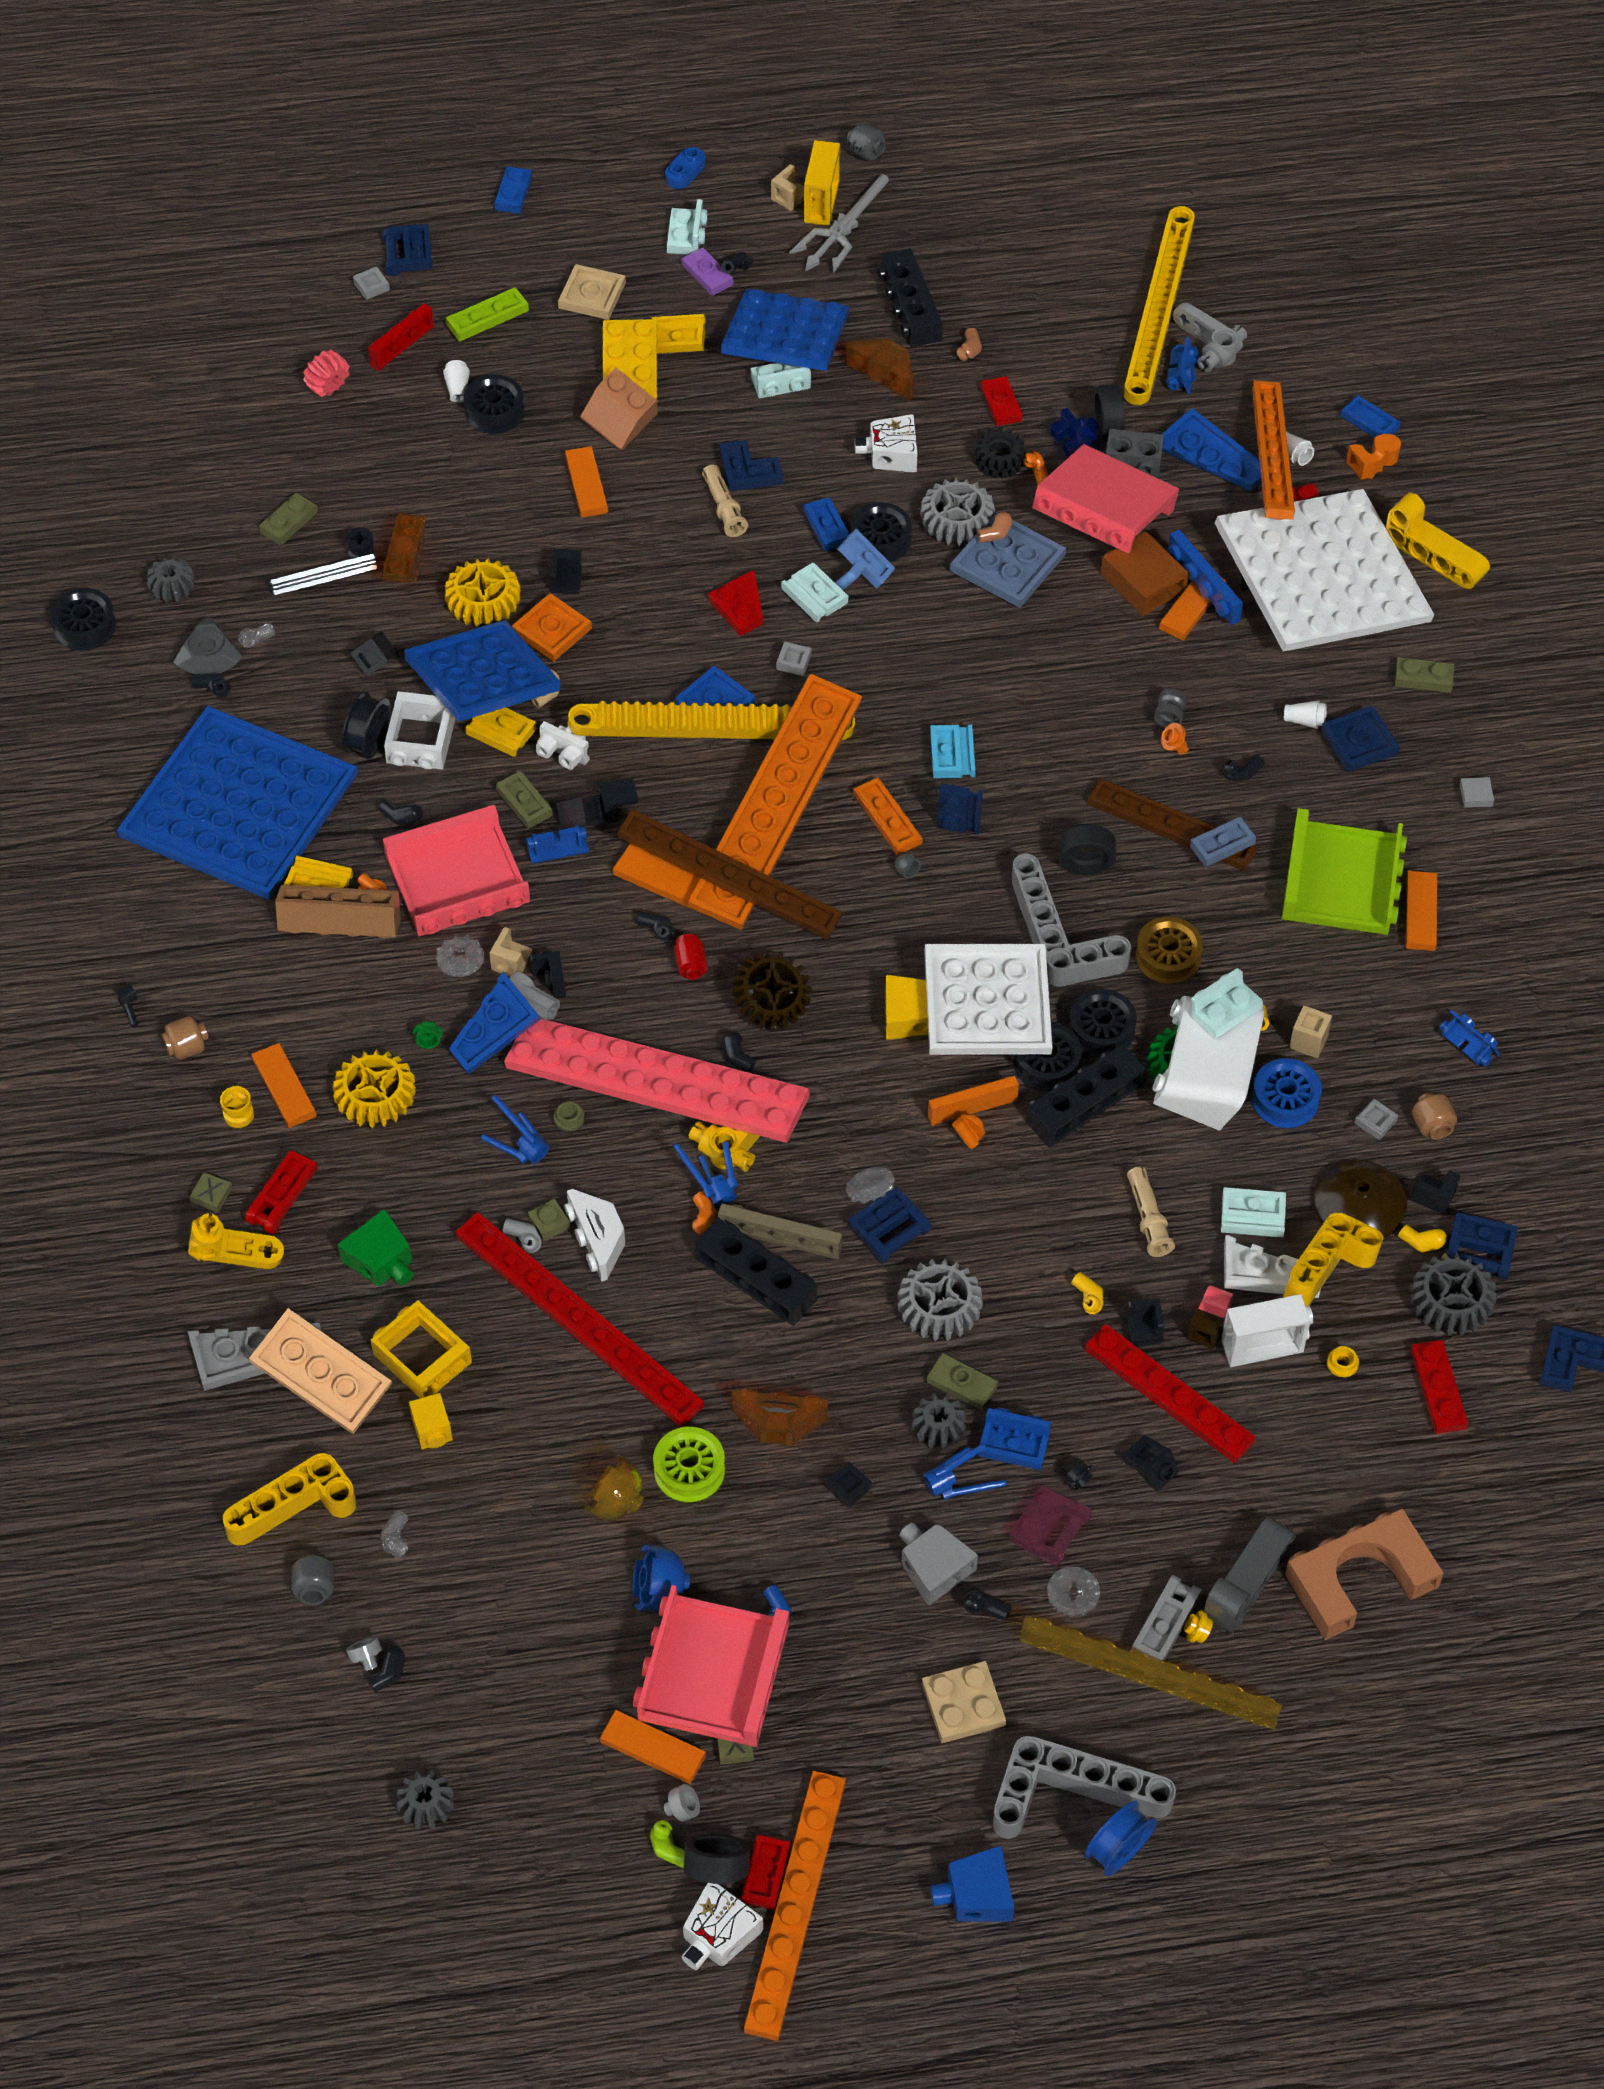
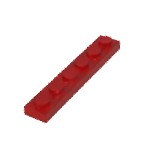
M1107 1324L1086 1343L1085 1351L1234 1464L1255 1443L1256 1436Z

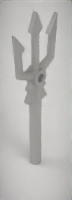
M881 174L847 214L839 213L838 221L834 220V224L830 229L814 228L789 254L806 250V244L816 235L829 237L814 255L808 256L805 271L819 265V258L834 242L840 243L844 247L838 257L832 258L834 274L852 248L845 235L850 234L851 229L858 227L856 219L889 182L888 177Z

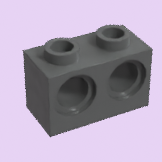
M1109 429L1106 455L1159 478L1164 435Z

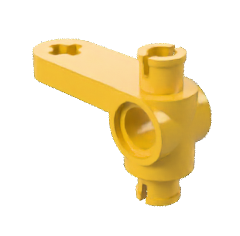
M700 1121L695 1124L696 1127H692L689 1139L699 1143L698 1150L709 1156L711 1163L715 1167L726 1169L724 1149H720L723 1147L724 1141L729 1143L733 1168L737 1166L742 1171L747 1172L749 1167L753 1165L756 1156L748 1152V1150L758 1140L759 1135L734 1130L729 1127H719L715 1124L707 1127Z
M206 1213L192 1222L188 1253L198 1261L201 1259L203 1262L214 1261L272 1269L281 1263L284 1246L274 1236L224 1229L222 1222L216 1215L212 1214L211 1216L209 1213ZM265 1247H271L273 1254H271L270 1258L264 1257V1252L262 1251H264Z

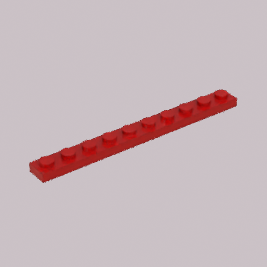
M479 1212L474 1214L455 1231L458 1240L680 1427H683L704 1407V1401Z

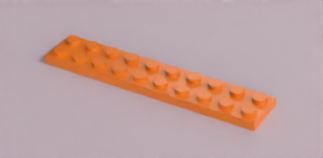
M813 674L809 675L716 848L717 851L768 876L771 875L862 702L861 695ZM700 878L688 901L689 908L739 930H742L755 905Z

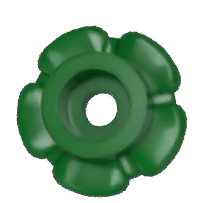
M422 1022L413 1029L414 1040L419 1047L432 1049L440 1043L443 1030L440 1026H436L435 1022Z

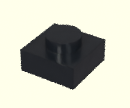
M849 1461L826 1481V1488L847 1508H850L872 1489V1482Z

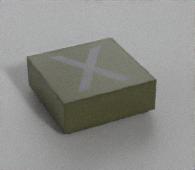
M203 1172L190 1195V1201L219 1213L233 1188L232 1183Z
M717 1738L720 1765L754 1761L753 1746Z

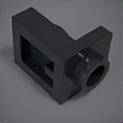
M544 951L531 955L532 975H545L546 988H553L554 998L566 997L560 952Z
M1146 1435L1140 1438L1122 1455L1125 1464L1148 1476L1151 1487L1156 1491L1164 1487L1179 1472L1171 1449Z

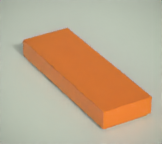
M592 446L565 450V458L581 518L608 513V506Z
M1191 581L1162 619L1159 629L1184 641L1212 603L1208 598L1206 599L1202 596L1197 585Z
M879 777L853 788V795L897 856L922 844L923 838Z
M1408 871L1406 880L1405 949L1435 951L1437 946V873Z
M280 1043L251 1054L252 1060L288 1129L317 1117L316 1111Z
M1015 1076L931 1099L928 1101L929 1122L932 1126L959 1118L962 1114L970 1115L1015 1102L1018 1099V1081Z
M615 1710L600 1737V1743L690 1785L706 1757L705 1751Z

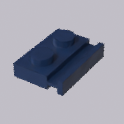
M941 783L937 828L964 833L968 829L973 830L975 835H979L983 791L979 790L977 794L970 792V788Z

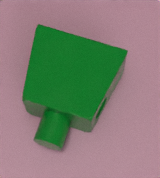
M384 1209L337 1244L340 1260L376 1286H381L391 1277L400 1286H403L413 1277V1271L407 1266L412 1261L410 1246Z

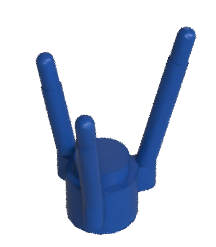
M493 1095V1101L523 1134L517 1142L519 1151L485 1134L481 1135V1139L516 1157L522 1164H525L528 1160L532 1164L541 1161L549 1151L548 1143L539 1135L523 1112L518 1114L521 1119L520 1121L497 1095Z
M728 1141L723 1142L727 1179L724 1175L714 1176L703 1155L699 1156V1161L709 1180L708 1182L705 1181L678 1143L674 1144L675 1150L703 1188L706 1197L711 1198L714 1207H720L721 1204L727 1205L737 1198L734 1189L739 1185L734 1175Z
M985 1443L980 1444L974 1449L966 1447L938 1467L923 1474L925 1483L932 1496L936 1497L941 1494L944 1500L957 1495L1004 1487L1007 1485V1481H993L952 1489V1485L957 1483L952 1470L987 1448Z

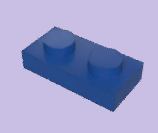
M506 167L495 200V210L521 214L532 180V170Z
M830 497L804 504V513L824 551L839 547L848 537L849 533Z

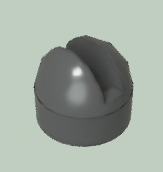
M909 853L899 855L895 861L897 872L905 879L913 878L921 867V861Z

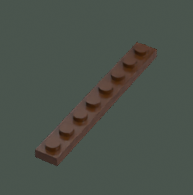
M634 809L630 811L618 831L619 838L826 940H829L842 917V911Z

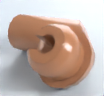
M1000 512L995 516L991 527L978 529L979 542L984 543L1005 538L1012 526L1011 515L1006 512Z

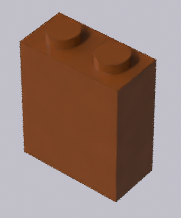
M1146 531L1134 538L1129 554L1116 548L1115 550H1109L1102 557L1101 575L1142 616L1182 594L1187 588L1189 572Z

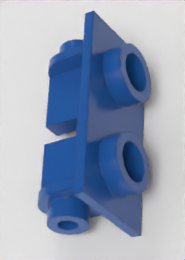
M1189 336L1185 339V345L1177 344L1172 348L1169 363L1171 368L1168 369L1166 384L1170 390L1175 391L1178 388L1185 387L1187 394H1191L1192 382H1195L1196 379L1195 363L1199 359L1197 347H1193Z
M579 825L559 830V833L554 834L553 832L538 835L534 833L532 837L526 839L532 864L589 852L585 827H579Z
M1451 1010L1450 1014L1453 1020L1451 1022L1448 1020L1444 1021L1439 1028L1442 1031V1036L1458 1049L1465 1041L1469 1042L1462 1052L1478 1066H1488L1493 1059L1490 1056L1492 1053L1498 1058L1501 1056L1496 1047L1498 1042L1486 1031L1481 1034L1473 1027L1476 1024L1464 1013H1461L1459 1016Z

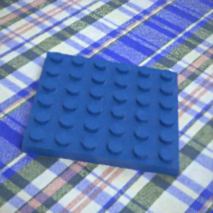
M207 706L117 829L118 837L271 900L288 876L291 867L294 866L296 855L301 856L358 775V768L343 760Z

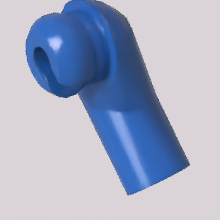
M777 1585L768 1587L763 1592L771 1606L768 1616L774 1617L777 1608L789 1611L790 1617L791 1607Z

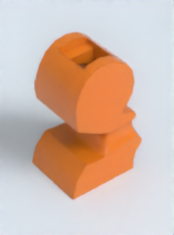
M1393 434L1378 435L1374 438L1371 454L1364 449L1363 445H1349L1346 463L1361 480L1366 478L1373 479L1376 473L1382 472L1383 466H1392L1397 463L1401 441Z

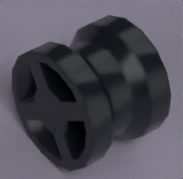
M361 527L353 528L346 534L345 541L349 559L370 553L375 554L373 535L368 529Z

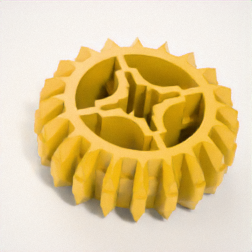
M477 558L475 563L471 564L466 561L464 568L457 566L455 573H450L449 581H446L445 601L450 613H454L457 620L463 619L466 625L474 622L476 627H478L480 623L489 625L493 621L500 622L501 618L509 619L510 612H516L517 604L520 601V583H518L515 572H511L508 565L502 566L499 560L491 563L489 558L485 562H480Z
M377 1049L373 1055H368L363 1051L361 1058L352 1055L351 1064L343 1062L341 1066L342 1071H336V1081H333L334 1101L338 1105L341 1114H346L349 1122L356 1119L360 1127L365 1122H369V1126L372 1129L377 1122H381L385 1127L389 1119L397 1123L398 1114L406 1115L407 1107L412 1106L414 1102L413 1096L416 1093L415 1077L410 1072L409 1065L402 1063L400 1056L392 1058L389 1051L383 1056L380 1055ZM361 1080V1082H360L358 1085L355 1086L356 1089H354L353 1091H351L352 1088L354 1087V1085H355L358 1081ZM397 1087L395 1092L390 1097H387L391 1092H393V1088Z

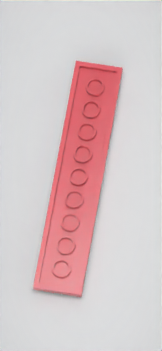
M542 1019L516 1038L504 1060L507 1069L788 1143L810 1097L809 1088Z

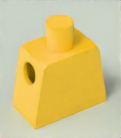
M886 975V1040L928 1034L926 980Z

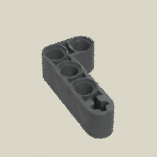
M1270 1517L1264 1519L1226 1578L1220 1577L1209 1593L1204 1612L1207 1613L1208 1618L1213 1620L1215 1625L1231 1634L1237 1630L1287 1554L1296 1537V1532Z

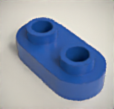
M696 147L684 149L666 168V183L675 189L687 187L704 169L705 153Z

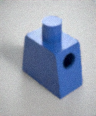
M1001 1846L951 1862L948 1865L949 1882L930 1885L933 1906L953 1903L957 1921H1013L1014 1904Z

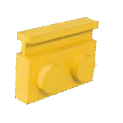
M704 314L652 317V319H657V354L704 350L706 324Z
M505 707L473 717L471 724H467L465 727L466 735L515 757L518 749H522L536 731L537 724L536 721Z
M296 855L294 866L291 867L284 885L348 888L349 880L353 877V871L349 867Z

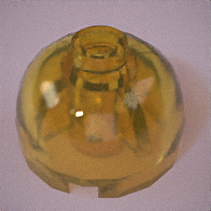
M619 1454L613 1458L618 1461V1464L615 1468L608 1465L589 1496L594 1499L592 1506L585 1503L583 1508L589 1514L603 1521L620 1520L629 1511L635 1514L645 1498L640 1495L643 1487L641 1473L633 1463Z

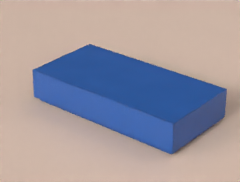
M1359 395L1341 410L1340 416L1374 438L1381 434H1394L1400 429L1401 422Z

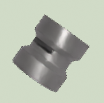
M1176 689L1161 691L1158 698L1159 706L1154 714V721L1163 728H1166L1171 723L1182 724L1183 711L1187 705L1186 695Z

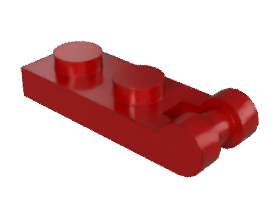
M290 1150L249 1207L245 1215V1222L253 1226L256 1224L261 1225L264 1231L275 1234L280 1227L282 1219L317 1171V1162ZM266 1207L272 1209L269 1215L263 1213Z

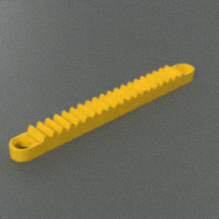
M1185 206L1174 207L1168 214L1125 382L1124 397L1126 401L1134 405L1147 403L1151 398L1194 226V212ZM1181 217L1187 219L1188 221L1185 223H1179L1175 221V219ZM1139 387L1145 392L1136 394L1131 389Z
M601 701L599 704H577L573 706L569 711L567 724L572 733L580 736L775 739L792 707L788 704H785L783 707H779L777 704L771 707H767L766 704H762L760 707L750 704L748 707H745L743 704L733 706L731 703H728L726 706H721L720 703H716L714 706H710L709 703H704L702 706L693 703L691 706H687L685 702H682L680 705H675L674 702H670L668 705H664L662 702L653 705L651 702H647L645 705L635 702L633 705H630L628 701H624L622 704H618L616 701L606 704L605 701ZM578 715H586L590 722L580 725L576 723L574 718ZM854 717L842 740H846L853 734L855 726Z

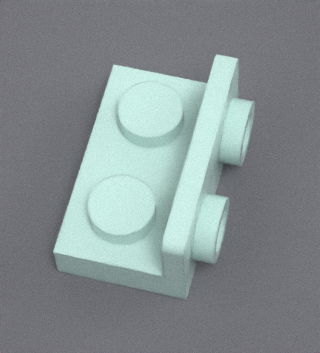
M697 199L696 209H671L667 253L689 255L699 250L700 244L705 243V228H702V225H707V210L703 209L702 199Z
M781 363L750 368V375L758 398L811 388L810 368Z
M1236 968L1229 974L1221 976L1217 982L1206 989L1198 991L1192 997V1018L1217 1039L1263 1008V1000L1243 983V972Z

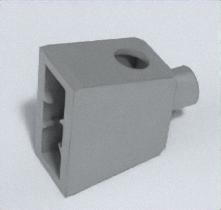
M910 1523L899 1534L901 1539L907 1544L902 1550L901 1563L928 1606L977 1570L978 1555L941 1525H934L923 1533L914 1523Z

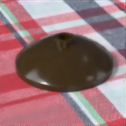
M1350 1160L1330 1167L1321 1175L1314 1190L1313 1204L1316 1215L1322 1224L1332 1213H1343L1376 1228L1383 1235V1239L1392 1235L1402 1224L1407 1210V1196L1399 1179L1385 1167L1370 1161ZM1358 1189H1365L1367 1192H1361Z

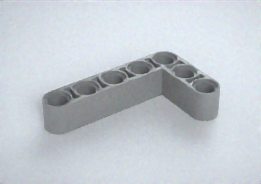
M1028 853L1020 854L1014 858L1012 886L1033 944H1045L1048 983L1053 986H1066L1120 974L1127 970L1131 944L1123 936L1113 935L1069 945L1038 859Z
M1024 1736L1017 1740L1014 1745L994 1807L993 1829L998 1836L1006 1839L1015 1838L1020 1834L1037 1782L1118 1807H1123L1129 1802L1137 1800L1139 1802L1138 1809L1144 1815L1154 1818H1162L1170 1814L1174 1805L1176 1788L1174 1783L1164 1776L1037 1737ZM1023 1753H1031L1036 1757V1759L1032 1761H1026L1022 1759L1020 1755ZM1064 1763L1069 1769L1058 1771L1052 1765ZM1096 1773L1102 1779L1091 1781L1085 1775ZM1014 1783H1021L1027 1789L1015 1791L1010 1786ZM1129 1783L1134 1789L1132 1791H1124L1118 1785ZM1161 1793L1167 1797V1800L1162 1802L1156 1801L1151 1795ZM1008 1813L1014 1815L1017 1820L1006 1822L1000 1816Z

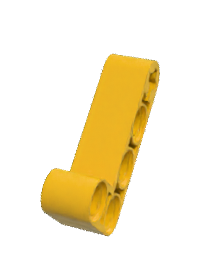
M1407 493L1388 513L1386 530L1395 546L1465 589L1473 588L1490 570L1489 561L1479 552L1423 519L1425 513L1424 501L1417 494Z
M1332 1213L1325 1220L1292 1268L1283 1298L1301 1294L1304 1304L1310 1305L1340 1259L1361 1268L1372 1267L1381 1248L1383 1235L1376 1228L1343 1213Z
M326 1453L314 1455L230 1506L223 1514V1524L227 1538L232 1544L238 1546L246 1545L318 1500L322 1501L333 1516L337 1518L348 1517L356 1509L357 1502L354 1487L331 1455ZM322 1471L330 1472L326 1476H317ZM294 1488H301V1489H302V1490H301L300 1492H298V1493H294V1494L289 1493V1491L292 1490V1489H294ZM338 1495L347 1496L343 1500H334ZM266 1505L274 1506L268 1511L261 1510Z

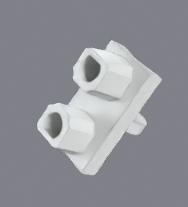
M545 721L540 726V738L536 744V753L539 756L547 759L555 751L560 754L559 763L569 770H572L578 763L586 765L590 760L587 755L589 744L588 741H585L586 736L576 735L568 727L562 725L555 727Z

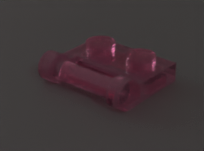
M1041 1485L1010 1532L1008 1540L1054 1566H1059L1065 1558L1064 1552L1081 1525L1087 1523L1093 1513L1087 1506L1081 1503L1076 1504ZM1063 1515L1070 1516L1071 1519L1054 1545H1045Z

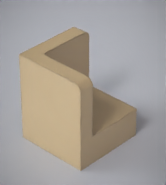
M791 164L771 180V200L790 211L804 201V186L795 181V167Z
M504 927L489 953L491 970L499 973L504 971L507 976H511L516 971L522 973L530 960V956L533 954L532 948L513 942L511 929Z
M1303 1006L1293 1027L1290 1048L1318 1059L1329 1035L1332 1015Z

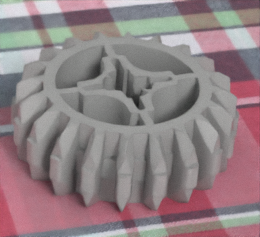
M955 478L954 482L951 483L945 479L943 485L935 483L933 489H928L926 497H923L921 503L920 517H922L924 529H928L929 536L936 535L938 542L943 539L946 540L948 545L951 542H957L959 547L964 541L969 543L977 534L978 529H982L983 526L989 527V519H994L995 507L992 495H987L986 488L979 489L978 482L972 485L969 484L968 479L964 482H958L957 478ZM975 511H977L978 514H976L975 516H973L972 513H974Z
M931 1259L928 1267L920 1262L917 1266V1271L909 1270L907 1278H903L901 1281V1289L898 1291V1310L902 1313L904 1323H910L912 1332L921 1329L922 1338L927 1336L928 1333L933 1334L935 1342L939 1335H944L947 1341L951 1339V1333L961 1337L963 1328L971 1330L973 1321H978L983 1307L982 1289L978 1286L976 1276L970 1277L968 1268L960 1271L958 1262L948 1266L946 1259H944L941 1265H936L935 1261ZM952 1287L959 1291L965 1300L960 1299L959 1295L952 1291ZM916 1300L921 1301V1305H924L925 1307H927V1308H928V1312L924 1311V1310L917 1304Z

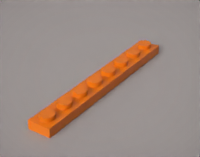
M1254 380L1252 394L1265 517L1276 520H1293L1295 507L1281 383Z
M816 1771L812 1772L744 2026V2033L779 2041L843 1797L846 1778Z

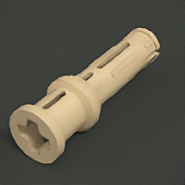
M709 465L705 467L702 475L717 504L716 513L718 518L723 520L726 535L729 537L742 535L748 529V522L741 516L739 503L732 499L718 466Z
M1135 1167L1128 1171L1127 1178L1131 1184L1141 1215L1140 1230L1146 1235L1148 1241L1147 1252L1152 1257L1167 1255L1175 1248V1243L1172 1238H1169L1166 1229L1168 1226L1167 1219L1158 1210L1146 1169L1144 1167Z

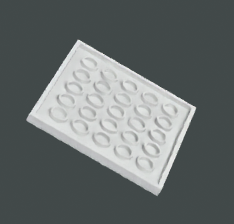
M1364 489L1294 502L1295 513L1293 520L1266 518L1264 508L1221 515L1216 518L1214 524L1283 652L1428 623L1434 617L1433 611Z

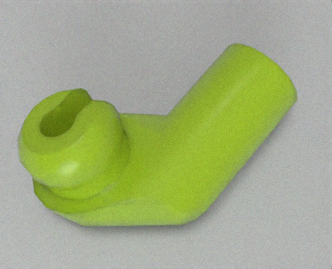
M665 1820L657 1821L650 1832L654 1853L657 1857L684 1868V1849L674 1845L671 1824Z

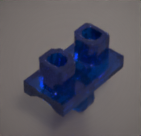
M1065 408L1060 411L1061 419L1050 425V432L1057 442L1069 437V440L1062 443L1063 450L1069 458L1083 444L1091 446L1092 441L1097 438L1096 432L1099 424L1094 418L1085 419L1080 417L1076 420L1070 410Z

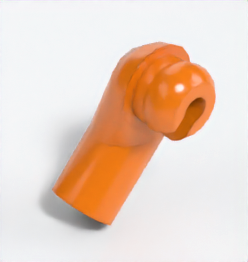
M704 1191L697 1193L692 1199L699 1209L697 1219L692 1222V1228L699 1235H702L718 1218V1210L714 1207L711 1199L706 1197Z

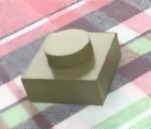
M555 1199L527 1212L529 1221L536 1227L543 1242L570 1229V1221Z

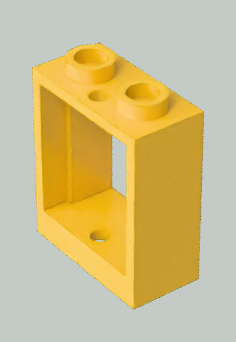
M814 140L804 183V223L830 226L840 182V143Z
M419 1300L411 1306L404 1307L398 1313L395 1320L387 1326L380 1327L371 1339L373 1355L419 1398L436 1394L472 1363L470 1347ZM421 1326L448 1351L420 1375L416 1376L390 1350L417 1327Z

